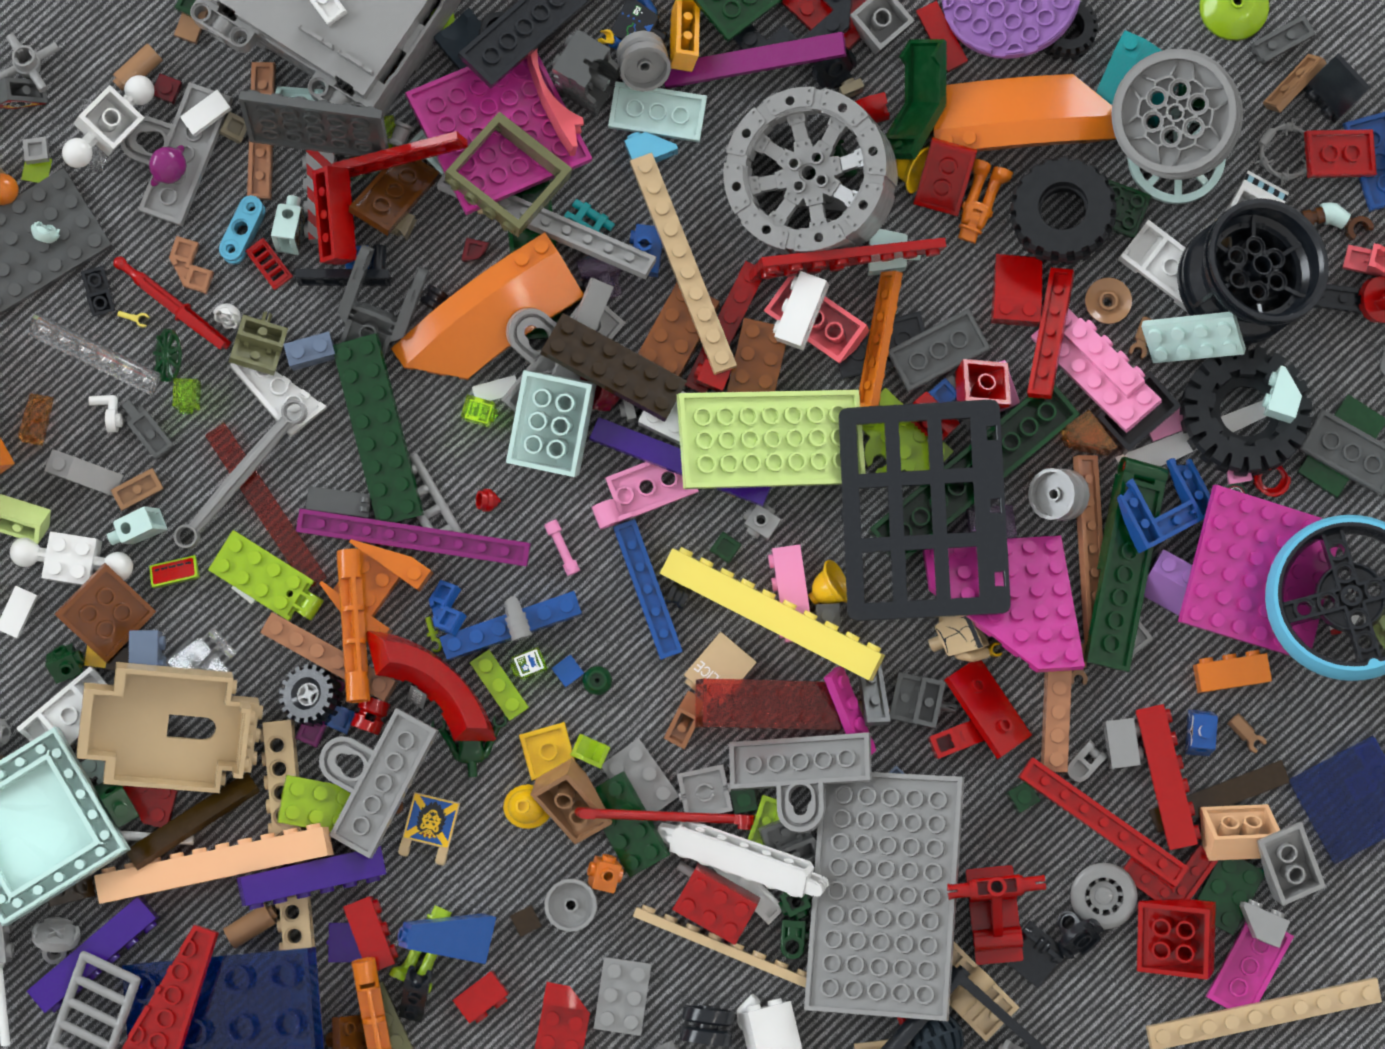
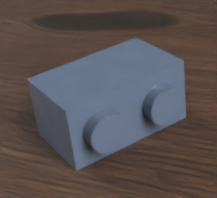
M329 331L283 344L289 366L293 371L335 359L333 347L335 344Z

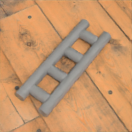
M412 455L410 460L413 473L418 472L424 485L417 488L419 497L430 493L436 505L423 511L424 515L417 517L421 526L433 528L429 519L441 512L447 525L440 530L463 533L419 455Z

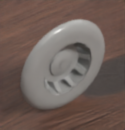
M1097 863L1086 867L1077 875L1071 887L1070 898L1075 914L1082 921L1091 918L1096 919L1103 929H1112L1122 925L1132 916L1137 905L1138 893L1134 880L1123 868L1111 863ZM1099 878H1105L1104 881L1098 880ZM1109 879H1112V880H1114L1115 882L1112 884V883H1110V882H1108V881H1109ZM1095 881V884H1093L1092 886L1089 885L1091 882ZM1120 886L1121 891H1117L1116 887ZM1087 889L1090 890L1089 895H1085ZM1118 896H1122L1121 902L1117 901ZM1090 899L1091 904L1088 906L1086 901ZM1116 904L1118 907L1113 911L1112 907ZM1094 907L1099 909L1098 913L1093 911ZM1103 910H1109V913L1103 914Z

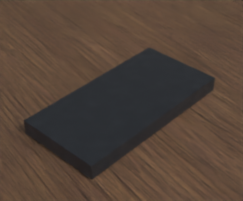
M920 311L894 318L889 349L926 331ZM870 331L852 354L840 364L837 362L842 380L862 375ZM887 357L885 369L894 367L889 357Z

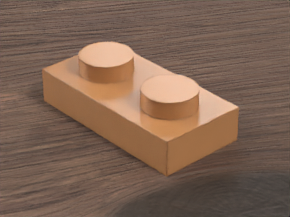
M151 468L110 491L121 511H124L162 491L164 487L154 469Z

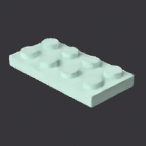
M616 81L608 128L629 132H648L655 136L700 143L707 96L662 88L642 92L631 89L623 82Z
M1231 312L1145 320L1141 326L1153 363L1244 355L1246 350L1237 317Z

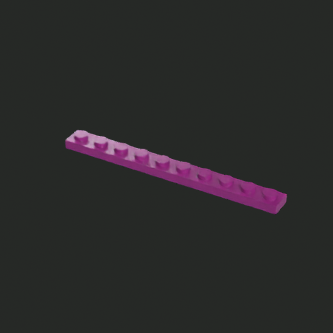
M299 509L296 532L346 540L352 539L366 543L528 567L531 543L307 509Z

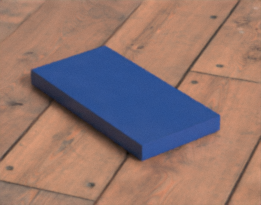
M1385 112L1343 124L1344 130L1373 129L1377 175L1374 177H1359L1369 212L1385 208Z

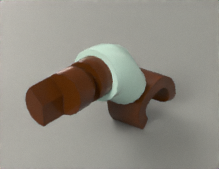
M1321 203L1320 207L1314 208V211L1310 209L1301 211L1313 226L1316 222L1317 224H1330L1340 229L1345 227V234L1350 241L1354 240L1357 236L1353 231L1356 223L1362 224L1365 231L1371 232L1374 230V225L1368 217L1357 216L1352 219L1350 217L1351 214L1337 203Z

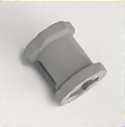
M395 120L394 124L396 127L391 139H388V143L394 146L404 145L415 128Z

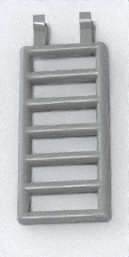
M82 951L79 954L46 1049H71L59 1043L63 1030L102 1049H117L141 982L140 977L87 951ZM89 963L129 982L126 995L124 996L82 976L86 964ZM80 985L122 1005L118 1017L115 1018L74 998L78 986ZM71 1007L113 1027L110 1040L108 1041L67 1021Z

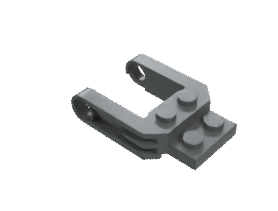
M362 245L338 309V313L346 325L340 343L377 333L385 358L390 342L403 338L408 332L429 270L419 266L416 268L415 278L408 288L399 316L396 317L390 312L365 302L357 301L374 253L373 248Z

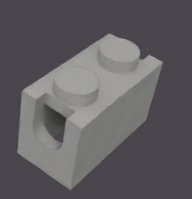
M1134 718L1102 722L1109 769L1141 765L1140 760H1143L1142 746H1138L1137 737L1140 736L1138 722L1135 723Z

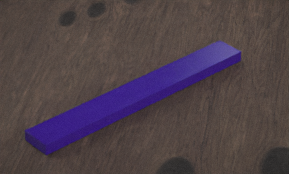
M598 417L590 435V441L682 476L680 448ZM771 487L715 489L763 507Z

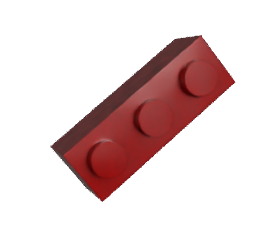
M369 896L343 906L361 957H375L377 971L396 964V958L399 957V953L395 944L391 945L388 939V935H391L387 922H382L379 915L382 912V908L378 899L374 900L373 896Z

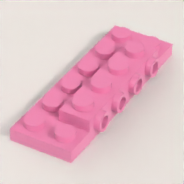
M1068 308L1058 366L1127 433L1160 405L1162 400L1145 383V374L1139 367L1135 366L1132 368L1127 363L1129 362L1128 357L1121 350L1116 352L1112 348L1113 343L1106 335L1100 337L1096 333L1097 327L1092 321L1088 319L1085 322ZM1039 329L1031 335V339L1035 343L1037 342Z

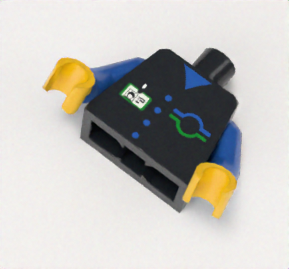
M626 0L612 29L600 31L605 34L606 40L599 38L598 42L602 44L608 43L611 48L617 50L619 43L624 37L633 32L643 30L653 32L661 37L663 42H665L668 33L657 28L659 25L658 11L651 0Z

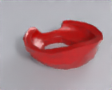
M1282 466L1276 468L1282 478L1274 488H1268L1262 483L1263 474L1254 476V484L1261 493L1277 497L1283 495L1289 489L1291 477L1287 475Z

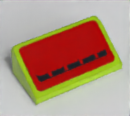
M196 555L149 566L151 586L154 589L200 578Z

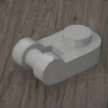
M1091 740L1068 763L1067 775L1075 782H1082L1088 779L1108 756L1103 751L1100 752L1095 748V743ZM1087 754L1094 758L1091 764L1084 759Z

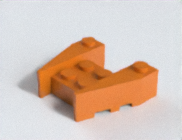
M351 539L349 543L360 549L362 571L360 575H362L365 632L375 631L391 634L393 630L374 618L376 613L400 579L421 592L433 575V572L413 557ZM321 581L319 584L340 611L339 581L334 588Z

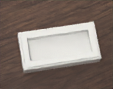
M216 90L181 115L180 118L195 137L230 112L232 108L221 93Z
M15 586L1 615L0 631L19 639L38 595Z

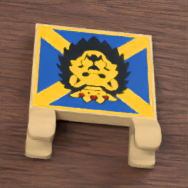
M414 792L398 853L401 856L407 857L412 841L436 846L439 849L435 863L442 866L445 865L460 803Z

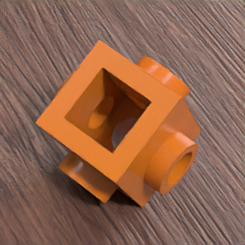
M603 854L600 857L595 855L593 862L589 863L587 883L592 889L615 893L617 883H620L623 877L622 866L615 856Z

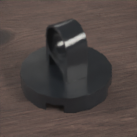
M845 46L846 57L814 62L812 69L813 78L822 88L830 87L831 89H836L842 86L841 84L852 77L850 72L853 66L856 68L857 61L856 56L848 47Z
M1070 911L1063 912L1057 921L1059 929L1064 934L1059 942V949L1069 959H1074V954L1079 952L1082 956L1087 954L1101 941L1102 938L1099 934L1101 932L1104 933L1103 927L1096 919L1091 918L1082 921L1076 914ZM1069 917H1073L1075 920L1074 926L1066 929L1065 921Z

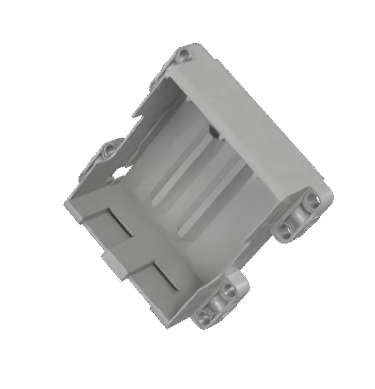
M196 0L191 7L190 14L196 25L237 52L247 53L254 45L265 52L269 49L310 75L312 78L308 83V90L315 101L327 100L335 104L350 103L356 107L364 108L372 106L383 110L384 116L414 71L417 72L434 47V36L443 29L462 0H441L426 26L423 24L439 0H339L348 13L329 27L309 0ZM225 6L235 12L236 20L231 19L222 12ZM200 12H208L206 18L198 19V14ZM240 36L247 39L243 44H238L236 41ZM402 56L403 60L401 61L395 72L387 79V77L389 76V74L391 73V71L393 70V68ZM338 78L353 87L354 95L347 93L338 85ZM322 85L325 91L321 94L314 93L315 88Z

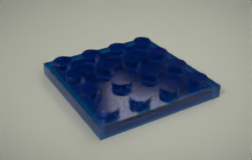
M1373 735L1289 779L1293 791L1333 864H1337L1385 839V756Z

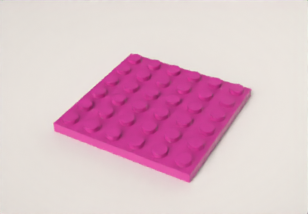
M538 55L540 73L547 88L566 107ZM524 59L491 89L469 67H465L405 92V97L426 138L457 131L468 140L469 146L495 115L501 112L570 166L572 170L592 162V156L580 134H576L578 147L575 156H570L540 102L528 68L527 59ZM496 130L458 171V173L495 202L555 178L554 175ZM465 149L436 156L444 173ZM458 190L454 191L466 215L481 209L477 205L474 206L467 202L461 192Z
M1213 485L1178 622L1290 656L1275 636L1268 619L1265 602L1267 577L1276 555L1284 544L1298 531L1323 518L1220 485ZM1320 540L1307 547L1291 566L1285 581L1284 602L1313 595L1318 580L1329 569ZM1333 547L1330 549V552L1334 557L1336 556L1338 547ZM1322 599V600H1321V605H1322V607H1323V604H1324V600H1325V599ZM1299 605L1297 607V611L1301 615H1308L1310 613V609L1306 605ZM1319 619L1292 626L1296 634L1310 648L1313 647Z

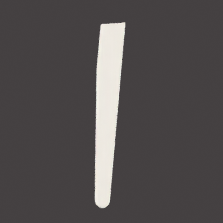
M1262 400L1223 415L1221 419L1230 431L1235 432L1267 416L1263 415L1265 407H1262ZM1182 431L1130 451L1125 456L1122 454L1115 458L1118 462L1122 457H1128L1162 466L1167 464V460L1171 458L1177 460L1193 452L1187 442L1190 438L1188 433L1183 434Z

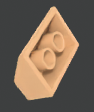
M1268 804L1200 807L1202 846L1209 861L1261 859L1257 840L1280 831Z

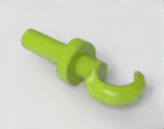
M431 616L426 617L425 620L429 633H426L427 637L430 636L432 642L436 641L439 644V648H432V651L440 652L443 647L440 639L436 637V634H439L438 630H434Z

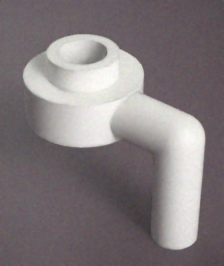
M115 395L89 396L90 406L108 405V409L105 412L106 430L108 433L118 432L119 427L123 426L122 414L117 411L118 398Z

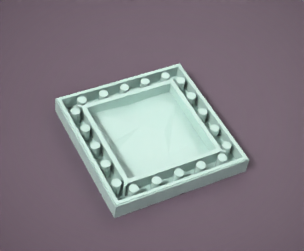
M53 727L0 760V923L2 926H8L131 850L59 727Z

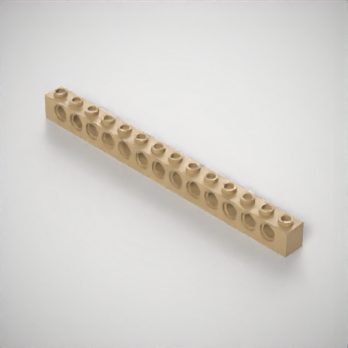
M294 720L262 723L263 728H260L261 743L264 742L265 752H262L261 757L263 766L267 768V775L264 776L265 790H269V799H266V810L268 814L271 813L272 822L268 823V833H275V837L284 835L283 830L297 828L298 832L304 831L303 827L277 823L281 799L277 796V790L284 786L286 775L299 777ZM276 739H281L284 743V747L280 752H275L272 747ZM280 762L286 766V772L282 776H278L275 773V766ZM307 861L298 862V863H295V865H296V864L305 863V862H307ZM296 895L287 897V902L275 904L276 909H280V918L277 919L278 933H282L279 953L280 957H284L285 966L281 967L282 980L286 981L287 990H284L283 997L284 1004L289 1007V1014L286 1015V1027L291 1029L288 1049H325L311 896L297 899ZM291 905H295L299 909V915L296 919L288 915V909ZM293 929L301 932L302 937L298 943L293 942L290 938V933ZM295 953L301 954L304 958V962L300 967L295 966L292 962V957ZM297 977L303 978L306 982V987L303 991L296 989L294 985ZM300 1001L308 1005V1012L305 1015L297 1011V1004ZM302 1025L310 1029L311 1033L307 1039L299 1035V1028Z

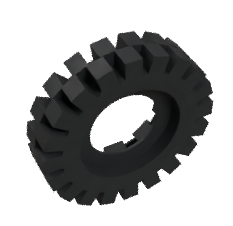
M1245 346L1244 355L1208 358L1195 371L1182 394L1184 397L1180 403V415H1183L1181 427L1183 434L1188 433L1190 437L1187 442L1192 450L1198 449L1202 453L1199 458L1206 464H1209L1211 461L1216 464V470L1224 473L1231 470L1234 471L1235 476H1247L1248 473H1253L1256 476L1265 474L1269 469L1274 470L1281 466L1302 445L1307 437L1305 434L1311 426L1312 417L1309 416V413L1313 407L1312 399L1306 396L1309 388L1305 380H1298L1296 376L1300 372L1293 364L1287 367L1283 364L1285 358L1276 352L1273 356L1266 354L1267 349L1256 346L1253 350H1248V346ZM1280 366L1286 367L1302 395L1296 418L1291 424L1270 417L1267 427L1256 435L1241 436L1230 431L1223 423L1220 415V405L1224 396L1229 391L1238 387H1250L1258 390L1265 396L1266 393H1270L1272 387L1268 385L1271 373L1273 371L1276 372Z

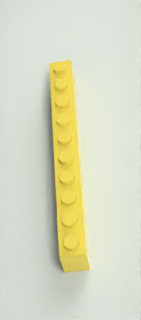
M683 547L680 550L672 548L660 572L663 576L847 670L873 681L885 657L884 654L880 653V647L868 642L867 646L858 642L859 636L848 631L845 635L837 631L839 626L829 621L823 624L816 620L817 615L807 610L804 613L795 610L797 605L785 599L782 603L775 599L776 594L766 589L760 592L754 589V583L744 578L741 582L734 579V573L724 568L719 571L713 568V562L703 557L699 561L692 557L693 552Z

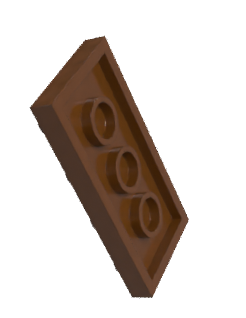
M421 160L383 169L349 206V213L388 236L439 179L440 172Z

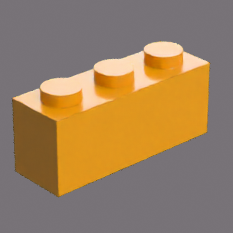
M675 0L671 10V69L692 72L699 57L700 8L693 0Z

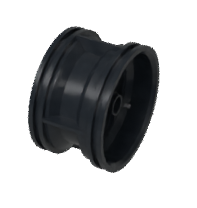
M1249 199L1228 209L1187 244L1178 264V290L1183 305L1190 316L1231 312L1237 317L1244 344H1256L1269 339L1310 311L1317 304L1324 293L1328 281V255L1318 231L1298 210L1273 199ZM1229 237V248L1221 244L1223 239ZM1263 305L1272 309V311L1262 312Z

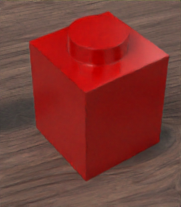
M705 359L703 364H698L694 376L698 377L697 384L716 392H723L732 369L714 375L708 359Z

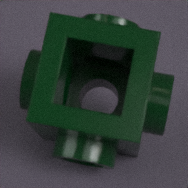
M73 643L66 646H58L52 652L46 654L45 666L56 684L67 679L73 680L83 672L85 659L82 652L76 650Z
M784 891L783 894L779 895L782 901L778 905L784 916L788 914L791 919L795 917L796 920H800L809 915L808 910L812 909L810 905L812 903L811 895L805 894L802 898L793 897ZM796 898L801 901L799 907L792 906V901Z

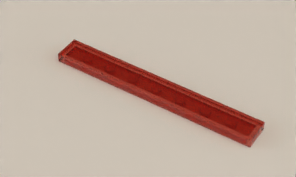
M225 422L205 435L229 473L246 456ZM255 470L240 487V490L289 564L315 581L309 588L310 590L325 580L327 576L298 532H296V529L257 470Z

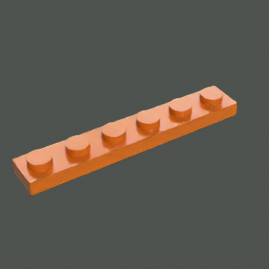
M884 271L880 274L859 387L860 407L878 406L880 402L881 388L885 377L884 372L889 355V345L893 333L894 318L903 275L899 271Z

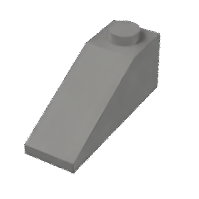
M54 449L51 451L44 470L50 475L113 496L110 490L121 485L124 478L122 474Z

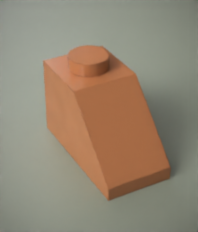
M688 690L664 739L685 749L709 702Z

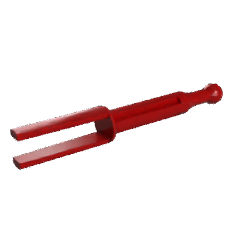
M118 256L114 259L113 266L118 270H123L132 278L137 286L172 312L177 322L181 320L220 350L222 348L227 350L232 342L190 308L191 305L189 303L183 304L145 273L137 271L127 264L124 257Z

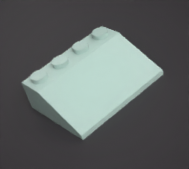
M523 370L506 463L571 477L578 476L581 469L596 384L575 378Z

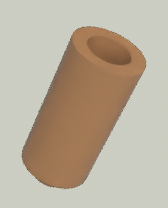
M145 44L113 74L115 76L113 82L123 91L126 82L131 77L136 75L146 77L163 60L149 44Z
M264 903V907L252 910L223 928L231 945L236 949L277 923L276 918L279 916L272 905L267 906Z

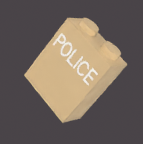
M720 632L684 674V677L687 678L685 683L694 691L700 689L705 694L702 698L709 702L711 706L715 704L721 706L757 662Z

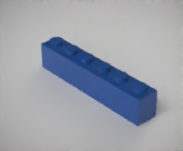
M574 591L522 608V611L526 613L528 625L532 633L583 615ZM506 614L461 629L457 632L456 636L447 634L439 637L446 659L451 661L510 641L511 635L505 620L507 618Z

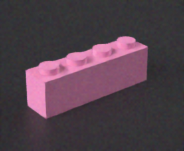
M800 545L772 548V554L768 555L769 568H774L775 578H771L773 592H778L780 602L783 603L785 599L797 605L795 610L804 613L805 610L810 612ZM779 635L780 639H781V638H784L785 643H792V642H793V641H791V640H789V639H787V638H785V637Z

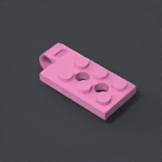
M644 462L605 477L613 499L594 505L592 510L601 530L699 493L698 489H683V478L681 475ZM670 472L674 474L675 481L673 484L665 485L662 482L661 478L664 473ZM643 481H650L653 484V490L650 493L645 494L641 492L640 484Z

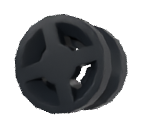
M429 284L426 288V295L422 296L419 301L434 310L443 301L447 300L449 296L442 290Z
M674 582L665 602L668 604L674 603L678 609L682 610L692 590Z

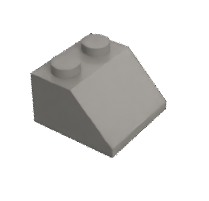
M866 0L850 14L860 38L875 55L915 21L898 0Z

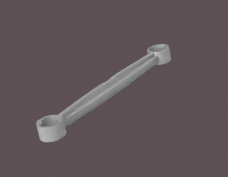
M289 400L284 403L281 409L282 417L229 474L190 524L181 525L175 530L174 541L179 547L191 549L198 545L200 531L247 481L291 425L300 424L306 419L307 408L302 402ZM292 404H298L302 409L300 418L295 421L287 417V409ZM185 528L193 530L195 535L193 542L189 545H183L180 540V533Z

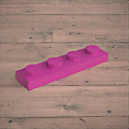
M842 666L835 667L824 677L845 733H868V727L865 726L864 717L845 669ZM871 737V755H872V754L876 751V748H875L874 741H873V739H872V737Z

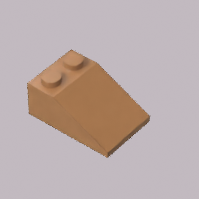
M573 758L536 778L531 796L574 844L612 824L611 819H582L575 815V809L578 807L605 809L588 775Z

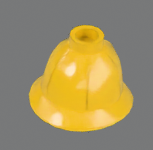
M929 147L921 149L915 160L896 159L898 177L905 182L909 193L913 194L918 189Z
M827 560L824 563L823 571L817 575L812 583V592L808 596L815 605L819 603H847L846 577L838 564L832 560Z
M526 784L515 787L507 794L504 800V814L517 827L525 829L536 828L543 825L550 818L531 796L534 785Z

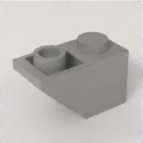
M1249 899L1248 903L1241 901L1239 907L1252 938L1280 948L1290 923L1289 920L1284 919L1285 914L1271 909L1270 912L1262 909L1263 904Z

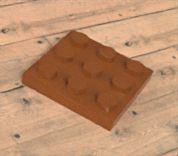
M104 563L54 615L107 663L129 641V631L139 630L156 611Z

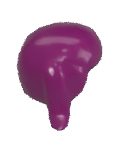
M179 145L177 148L161 147L152 154L149 160V170L153 175L150 182L151 186H157L159 183L173 184L181 179L187 167L186 159L183 156L185 150L183 145Z

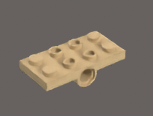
M954 942L952 965L956 968L959 965L964 967L971 974L968 978L1012 1016L1020 1007ZM959 985L950 995V1006L984 1041L987 1042L1004 1024L963 986Z

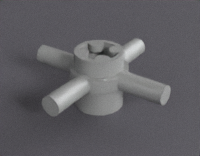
M14 33L7 35L6 39L14 50L12 53L13 65L0 72V79L12 77L18 73L24 78H31L40 93L45 92L48 87L39 74L41 60L59 51L60 49L54 42L35 52L31 47L21 45Z

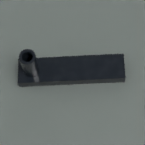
M380 244L373 245L372 269L367 270L362 286H391V274L389 269H386L387 247ZM296 269L295 278L298 286H347L352 269Z

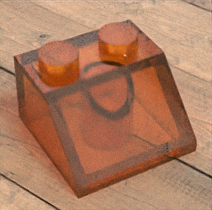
M1090 410L1084 412L1060 432L1063 435L1061 437L1063 443L1069 449L1072 447L1077 452L1108 456L1117 448V445Z

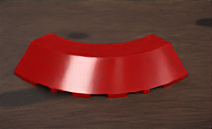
M366 632L376 676H386L402 682L407 680L418 686V690L426 694L431 702L434 700L442 709L443 713L441 714L450 729L453 741L496 740L491 722L478 697L449 664L428 649L408 639L383 632Z

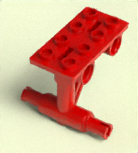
M1012 865L967 869L965 871L966 883L947 884V891H958L948 893V900L968 897L975 963L977 965L1023 961V936L1019 923L1017 898L1022 896L1024 892L1046 890V883H1035L1046 881L1045 875L1023 877L1020 874H1014Z

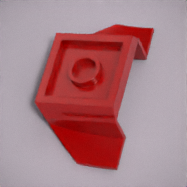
M546 982L535 1049H584L590 1012L585 1008L570 986Z

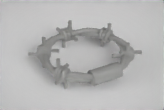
M1294 118L1286 124H1281L1275 128H1268L1258 142L1260 145V160L1254 162V164L1260 162L1261 166L1269 173L1280 178L1281 186H1283V181L1292 180L1307 173L1306 160L1302 158L1301 161L1305 164L1298 173L1289 174L1288 167L1287 172H1275L1269 165L1274 159L1268 161L1264 154V148L1267 147L1277 133L1276 131L1286 130L1285 136H1288V131H1298L1304 137L1305 131L1294 124Z

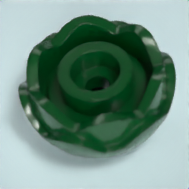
M593 666L584 673L582 682L588 693L600 696L605 694L612 686V677L606 668ZM596 678L600 680L598 683L595 682Z

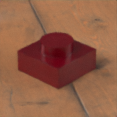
M160 73L154 86L153 97L174 105L182 87V82Z

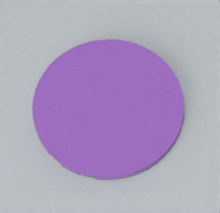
M942 0L946 21L953 34L965 46L982 55L1003 59L1025 57L1053 44L1070 27L1080 5V0Z

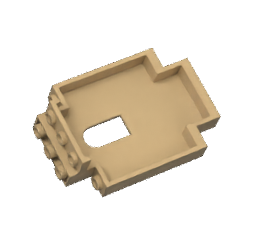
M116 662L114 685L84 682L77 759L105 761L103 784L220 793V786H225L226 772L224 771H232L233 778L243 779L244 772L251 773L252 765L257 763V751H254L255 742L259 743L260 728H257V720H262L263 705H259V700L256 697L232 695L236 694L237 680H233L232 672ZM169 714L209 718L215 723V732L207 739L167 736Z

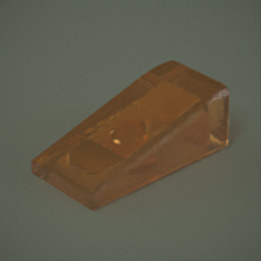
M30 393L18 432L21 442L43 446L53 405V397Z

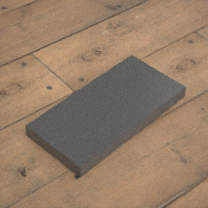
M968 308L889 349L888 357L907 392L910 393L957 368L963 359L972 360L991 350V347Z
M1321 409L1298 450L1380 497L1383 496L1385 492V444Z

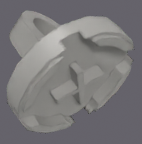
M49 917L44 919V922L40 924L37 922L33 926L31 937L35 946L42 949V956L46 962L59 964L66 958L67 951L78 945L81 933L79 926L73 925V921L61 917ZM50 952H61V953L58 954V955H54V954H51Z

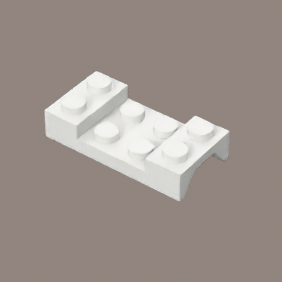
M1148 220L1118 260L1133 272L1140 273L1174 299V303L1187 312L1181 300L1177 283L1178 264L1185 247Z
M88 667L20 724L17 730L31 742L53 727H59L71 746L78 740L84 682L107 684L95 668Z

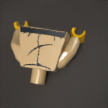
M966 616L939 617V623L935 625L938 635L928 640L933 652L944 648L948 656L954 655L957 660L976 662L989 658V656L998 657L1003 654V652L997 654L993 652V647L1000 645V643L989 644L985 633L977 628L975 623Z

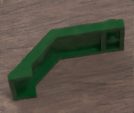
M909 39L899 56L905 65V103L886 134L896 159H916L946 107L947 42L945 39Z

